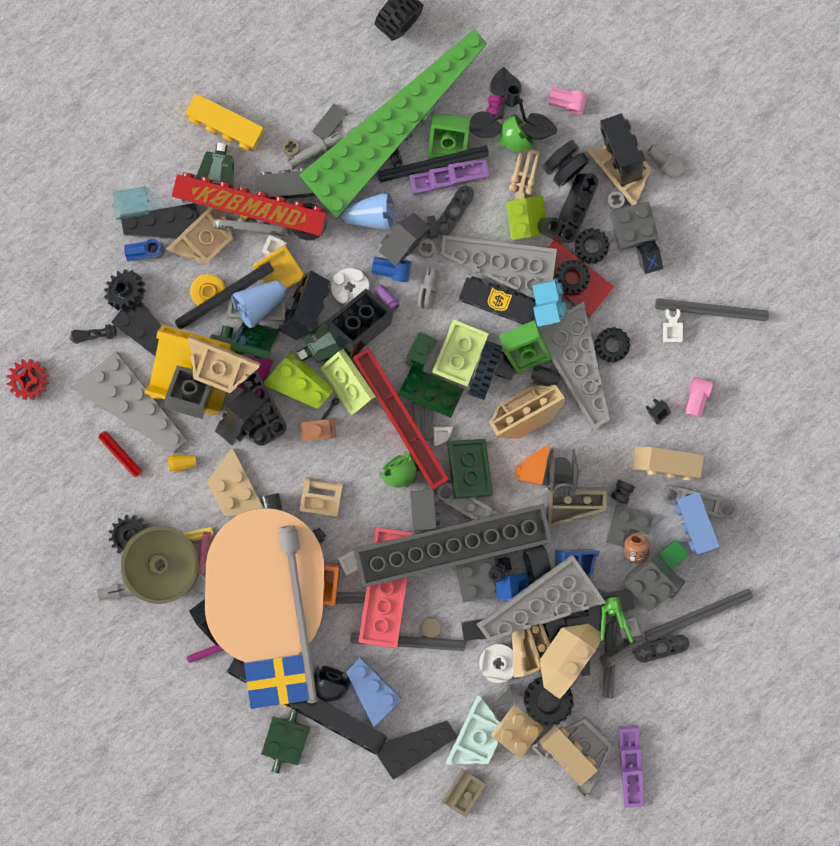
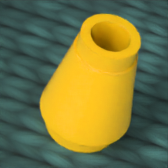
M172 454V456L168 457L169 471L176 473L196 466L195 455Z

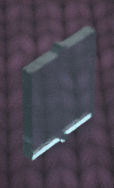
M146 186L113 192L114 203L112 206L115 209L116 220L149 214L148 203L150 201L147 198Z

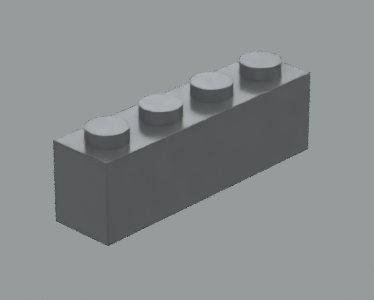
M300 168L297 172L281 170L277 174L261 172L260 175L256 176L257 191L267 193L268 198L275 199L278 196L293 199L316 196L299 177L307 168Z

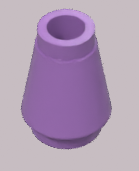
M383 285L378 286L374 290L376 297L394 312L399 308V299Z

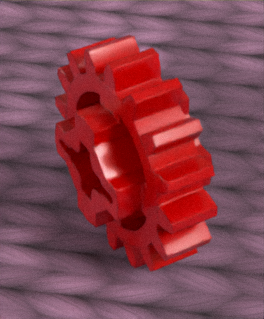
M21 359V364L15 362L16 368H9L12 374L6 376L11 379L10 382L6 383L8 386H12L10 392H16L15 397L20 398L22 396V400L26 401L28 396L30 400H35L34 395L41 397L40 391L46 392L47 389L44 385L49 384L45 380V378L49 377V374L43 373L46 368L44 366L40 367L41 363L38 361L34 364L32 359H29L28 363L24 359ZM34 369L37 370V372L39 373L40 378H38V377L35 375V370H34ZM30 377L31 382H25V378ZM16 382L20 383L22 391L18 388ZM38 385V387L32 391V388Z

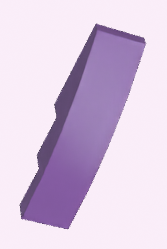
M486 158L449 164L447 167L409 175L412 194L416 195L487 178L490 175Z
M637 725L619 726L625 808L644 806L639 729Z

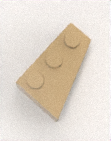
M635 447L632 470L645 471L647 475L659 476V473L665 474L664 477L676 479V476H682V480L693 481V478H701L704 455L655 447Z
M543 624L531 626V628L512 633L514 678L523 677L541 670L540 658L550 645Z
M555 725L539 742L565 771L582 786L598 771L595 767L597 762L590 755L586 757L581 752L583 747L576 740L572 742L568 738L570 734L563 726L559 728Z

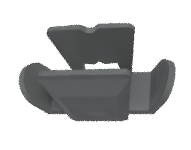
M551 449L547 476L550 490L554 492V497H559V495L560 497H574L579 476L575 449H572V471L569 460L564 457L555 459L554 451Z

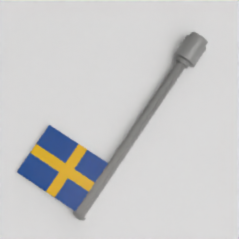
M295 525L280 527L278 536L281 552H285V555L288 557L302 654L244 662L251 709L302 701L316 703L319 700L316 696L295 555L297 550L300 549L298 530L295 529Z

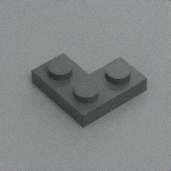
M616 505L606 542L624 547L630 529L649 534L654 515Z

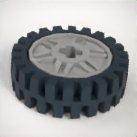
M489 341L485 342L468 395L485 400L503 346Z

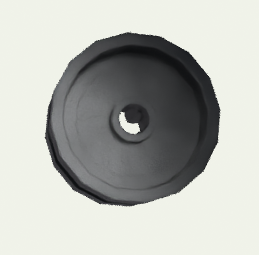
M573 139L556 150L542 166L547 175L557 172L553 181L559 188L575 177L591 160L585 152L573 157L580 147Z

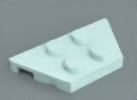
M479 695L476 696L446 760L448 765L489 764L497 747L498 741L491 737V734L500 721Z

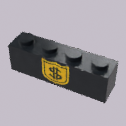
M471 276V278L466 277L458 301L522 325L533 320L535 315L533 307L536 306L534 298L517 296V292L507 289V291L499 289L500 286L494 283L487 285L482 283V279Z

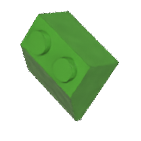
M433 112L427 157L436 158L467 150L471 118Z
M535 320L499 335L504 353L517 374L552 360L543 334L539 327H537Z

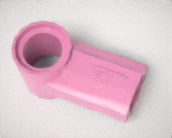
M552 87L548 104L565 108L574 114L582 115L588 95L581 91L574 90L570 92Z
M693 377L689 388L690 396L685 409L686 414L695 417L702 416L713 382Z

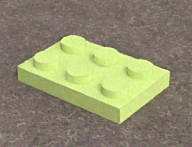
M453 319L432 373L468 387L489 333Z
M344 349L338 351L319 368L351 416L376 397Z

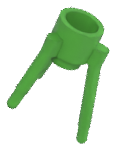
M619 597L605 599V605L601 606L600 640L604 641L606 613H608L609 616L617 615L621 629L625 628L630 643H633Z

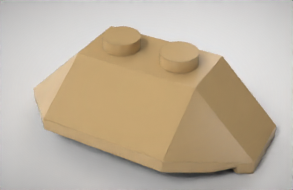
M532 385L500 403L489 424L498 438L520 439L552 421L565 402V398L556 385H551L550 387Z
M590 624L562 627L540 658L543 687L561 699L596 651L601 642V632Z

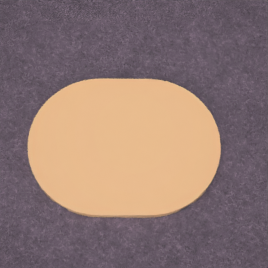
M260 508L237 515L219 530L208 551L205 585L206 621L212 636L220 647L231 656L243 662L296 655L302 651L288 557L285 555V552H281L278 533L280 532L279 528L282 526L295 525V529L298 530L300 549L297 550L295 555L309 643L314 638L321 623L324 590V559L321 546L312 530L303 521L282 510Z

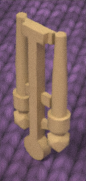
M534 149L525 151L528 154L523 172H520L523 152L519 153L514 174L511 177L512 183L509 186V190L513 192L516 191L517 186L519 187V191L514 195L515 199L524 198L523 188H526V195H532L540 151ZM531 154H535L536 156L532 166L531 174H528L527 171ZM518 176H522L521 183H518ZM526 177L529 178L527 185L524 184Z

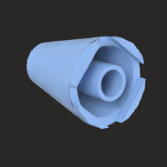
M384 192L351 203L341 214L342 220H345L346 224L389 231L395 224V210H392L391 205L394 204L392 194Z
M275 280L232 294L231 299L236 311H240L243 322L251 328L286 297L285 292L287 290L282 282L279 283Z

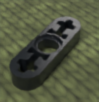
M461 186L436 223L437 232L440 235L447 236L453 231L472 202L474 192L471 187ZM469 191L468 195L470 198L466 197L462 204L455 201L456 199L460 201L462 198L461 192ZM452 206H458L461 212L459 215L453 216L450 214L449 209ZM445 215H447L450 219L455 220L454 223L451 220L448 223V227L450 228L449 230H441L440 224H445V222L448 219L447 217H444Z
M677 634L641 644L634 651V657L639 662L646 663L678 654L689 648V640L686 636ZM678 638H680L682 641H685V643L682 644L683 648L680 649L679 646L672 647L674 651L671 652V646L668 643L669 640H671V644L677 643ZM659 643H664L667 646L664 654H659L656 651ZM652 645L654 657H652V653L646 654L645 659L638 656V653L641 652L640 649L643 648L644 651L651 650L649 646Z

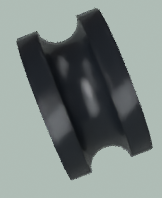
M397 149L390 157L394 167L398 163L403 164Z

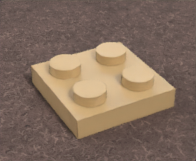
M513 705L493 731L491 737L522 759L544 728L517 706Z

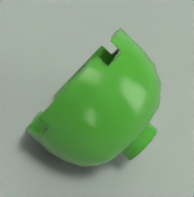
M513 114L502 123L499 142L504 149L508 148L511 152L522 153L532 148L534 141L525 134L524 126L522 125L523 121L516 114Z
M409 451L404 452L405 456L403 457L400 455L395 456L384 465V472H379L380 477L388 486L393 488L405 486L407 488L415 482L414 478L418 472V465Z

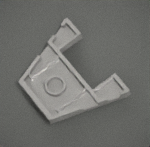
M582 718L565 727V729L570 734L568 738L572 742L576 740L583 747L581 752L586 757L590 755L597 762L595 767L598 771L582 786L576 783L572 787L586 801L612 745L585 718ZM539 741L531 746L543 760L550 754L541 746Z

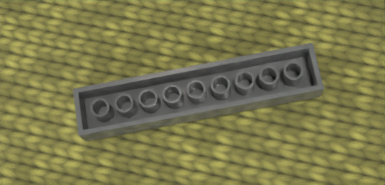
M537 504L353 548L361 587L364 588L551 543L552 537L544 504Z

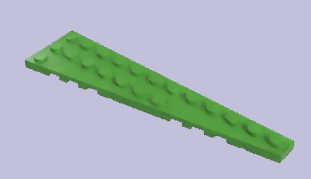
M475 29L299 175L336 220L424 119L431 108L437 104L444 93L449 90L456 79L461 76L465 69L486 47V41Z

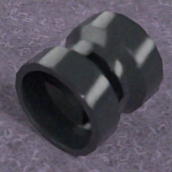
M618 479L616 489L612 491L610 497L627 505L630 500L629 495L633 493L635 486Z

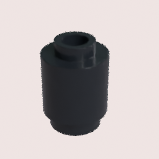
M541 365L538 366V369L534 367L531 379H534V384L548 387L551 385L557 386L560 374L556 373L555 370Z

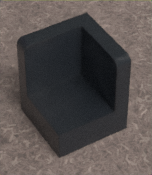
M501 351L494 375L511 381L515 369L506 354Z
M484 618L461 622L465 641L487 639L477 626V623Z

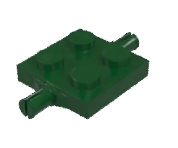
M291 709L289 718L272 717L261 755L275 760L271 770L274 773L275 770L276 773H280L282 763L299 764L310 727L301 725L296 721L298 712Z

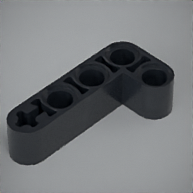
M593 173L578 174L573 181L559 218L545 217L540 219L538 222L539 232L559 243H572L575 241L597 189L598 177Z
M255 370L249 376L251 381L245 380L241 383V386L244 390L249 388L253 393L256 389H260L261 395L259 398L265 402L261 410L263 411L267 405L270 407L268 414L265 415L262 412L259 416L261 423L249 431V440L259 446H264L283 435L287 426L263 380ZM275 422H278V429L276 431H273V424ZM261 431L263 433V437L261 440L257 441L256 435L258 432Z

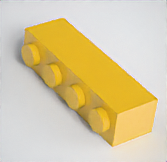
M196 93L185 112L190 123L196 126L201 124L205 126L206 131L214 135L217 132L223 135L222 139L230 143L234 141L239 144L241 149L248 152L249 150L255 152L265 133L262 126Z

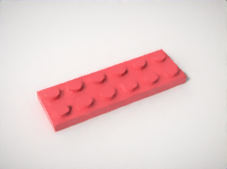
M376 527L374 543L414 533ZM407 577L367 587L358 643L397 648Z

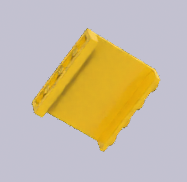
M162 325L156 336L159 342L150 385L146 388L145 394L155 399H165L177 365L193 370L190 357L191 348L190 344H188L190 336L234 353L235 351L230 350L231 344ZM214 387L205 411L207 414L219 415L224 405L226 392Z

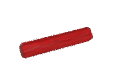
M106 431L99 434L98 439L133 477H138L142 473V469Z

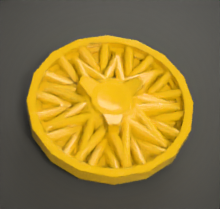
M214 274L200 275L191 285V298L198 306L225 289V284Z

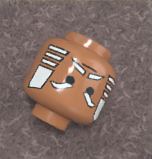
M633 534L627 537L624 543L626 559L635 563L646 560L649 556L648 539L641 534Z

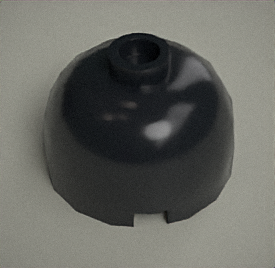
M319 666L316 667L313 674L316 695L325 702L340 700L346 695L350 687L351 681L349 677H343V672L333 667L322 666V669H319Z

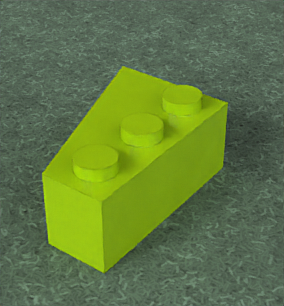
M292 352L285 357L264 382L266 387L316 409L323 404L334 390L332 386Z

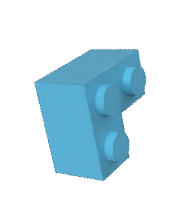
M558 278L535 283L532 287L536 306L533 309L537 327L561 322L566 313H568L567 304L562 300L561 294L564 293L562 283L558 282Z

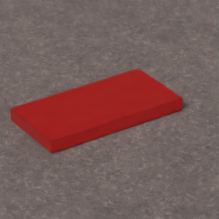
M555 240L548 247L557 249L553 279H555L558 267L564 261L577 259L579 262H582ZM588 266L590 282L586 289L577 295L564 293L561 295L575 306L584 302L586 314L590 317L614 286ZM570 270L566 273L565 279L569 284H577L580 280V275L577 271Z

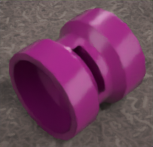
M490 95L488 98L489 107L486 109V112L496 117L503 104L504 97ZM504 111L500 115L499 119H503L505 113Z

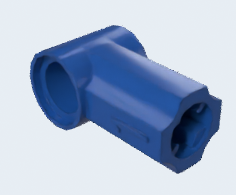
M155 239L126 244L124 247V253L128 262L160 258L165 252L164 245ZM157 244L158 250L155 253H151V247Z
M375 257L372 264V274L392 277V280L398 282H408L411 262L404 259L395 266L388 259Z

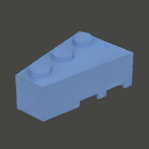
M699 492L677 499L678 504L675 505L678 516L683 515L685 522L682 523L685 534L689 533L692 541H689L692 553L696 552L698 556L720 549Z
M362 657L346 671L373 727H375L399 703L402 697Z

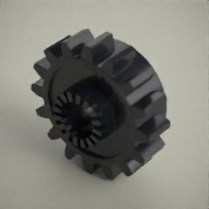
M126 269L123 270V273L117 271L116 277L111 275L112 281H107L108 288L104 289L107 293L104 296L108 300L107 303L119 311L121 309L124 312L127 309L132 310L133 307L139 305L140 301L144 298V292H146L143 287L145 282L142 281V277L133 270L129 272Z
M125 515V520L117 518L119 523H112L114 529L109 530V533L112 534L109 541L114 543L111 546L112 548H118V554L123 551L129 541L126 537V533L129 530L133 531L135 535L149 526V524H142L143 518L137 520V515H133L130 519L129 515Z

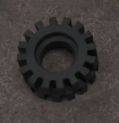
M594 228L585 229L576 238L574 244L576 256L582 262H587V264H596L602 261L609 251L610 243L608 242V236L606 237L605 233L600 232L598 228L596 230ZM589 239L596 240L599 243V250L595 253L587 252L585 242Z
M569 259L558 267L555 279L558 278V282L562 283L564 294L577 295L588 286L590 272L588 271V266L584 265V262H579L577 259ZM575 270L579 273L580 280L577 284H569L566 281L565 275L568 271Z
M606 328L597 336L595 341L597 355L602 360H606V362L614 363L622 360L630 351V338L620 328ZM616 338L620 343L619 350L616 352L608 351L605 346L607 339Z

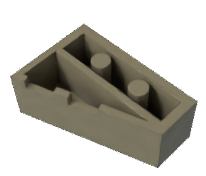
M547 487V520L549 528L607 510V490L605 487H577L574 497H560V495L559 497H554V492H551L550 487Z

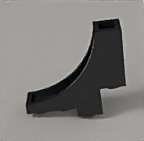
M629 589L600 594L604 600L619 597L623 612L635 609L633 593ZM605 604L583 610V612H587V615L565 618L566 627L590 624L601 632V606ZM606 613V625L616 616H609ZM590 659L581 671L582 676L591 675Z

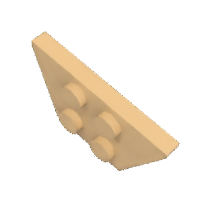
M606 145L600 148L588 149L586 153L618 191L624 195L631 206L636 205L652 170L651 167L643 161L642 179L620 186V173L618 169H614L613 163L615 162L611 153H608Z
M209 207L166 249L206 265L233 239L230 230H223V228L222 230L213 229L214 220H227L226 215L220 209Z
M190 336L188 339V344H190L191 348L190 357L193 364V378L225 392L231 393L261 365L257 361L194 336Z
M231 449L207 481L224 516H237L246 511L264 508L234 449Z

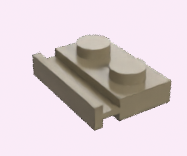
M462 768L443 798L442 803L466 818L486 783Z

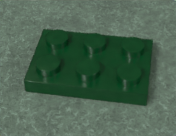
M242 322L231 342L230 350L238 354L254 355L259 359H268L277 342L280 331L258 324L249 328Z
M411 366L398 395L452 418L464 389Z
M486 439L448 441L447 448L454 499L492 496L493 490Z

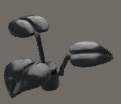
M505 67L495 74L490 84V91L493 95L504 97L503 104L496 117H493L489 112L480 111L471 117L469 131L477 137H495L502 129V125L497 120L505 106L514 107L519 104L523 121L526 122L523 130L530 138L536 140L545 139L557 133L558 129L551 120L542 114L531 113L528 119L526 118L523 99L520 98L522 91L521 83Z

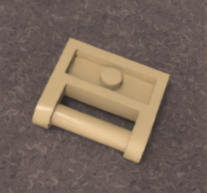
M305 477L300 511L338 517L343 483H328ZM311 487L336 491L335 497L309 493V489Z

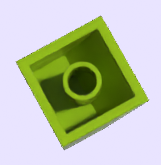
M543 195L505 201L510 239L515 240L541 235L538 230V222L546 217Z

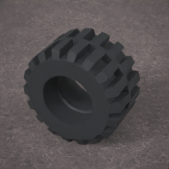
M388 0L379 11L374 25L391 41H394L403 36L413 26L421 15L424 5L419 0Z
M542 676L535 678L528 685L524 693L525 708L529 716L535 722L548 726L558 725L561 721H565L566 717L571 714V709L574 706V697L571 689L569 688L561 697L560 703L555 710L546 712L540 709L537 703L539 694L546 690L543 687Z

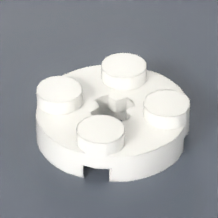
M346 268L334 275L331 283L333 297L344 306L364 289L369 290L367 277L360 270L354 268ZM349 282L356 286L351 293H349V290H345Z
M504 644L488 646L482 652L479 659V667L482 674L494 683H503L513 677V650ZM497 658H501V661L504 662V666H500L499 669L493 664V661H496Z

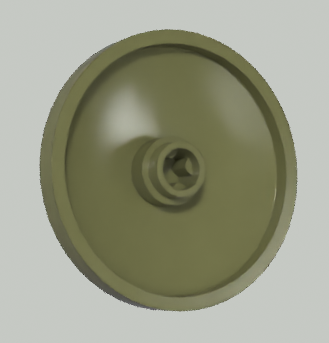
M167 526L148 527L136 533L125 545L120 559V572L126 587L137 598L152 604L173 602L186 594L195 582L199 567L197 551L190 539L182 532Z

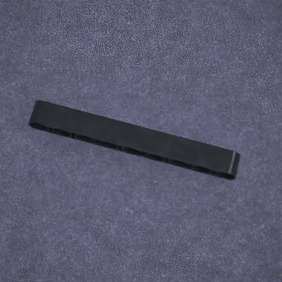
M234 657L227 673L247 684L244 662ZM321 699L316 703L302 701L284 704L375 755L379 754L387 739V736Z

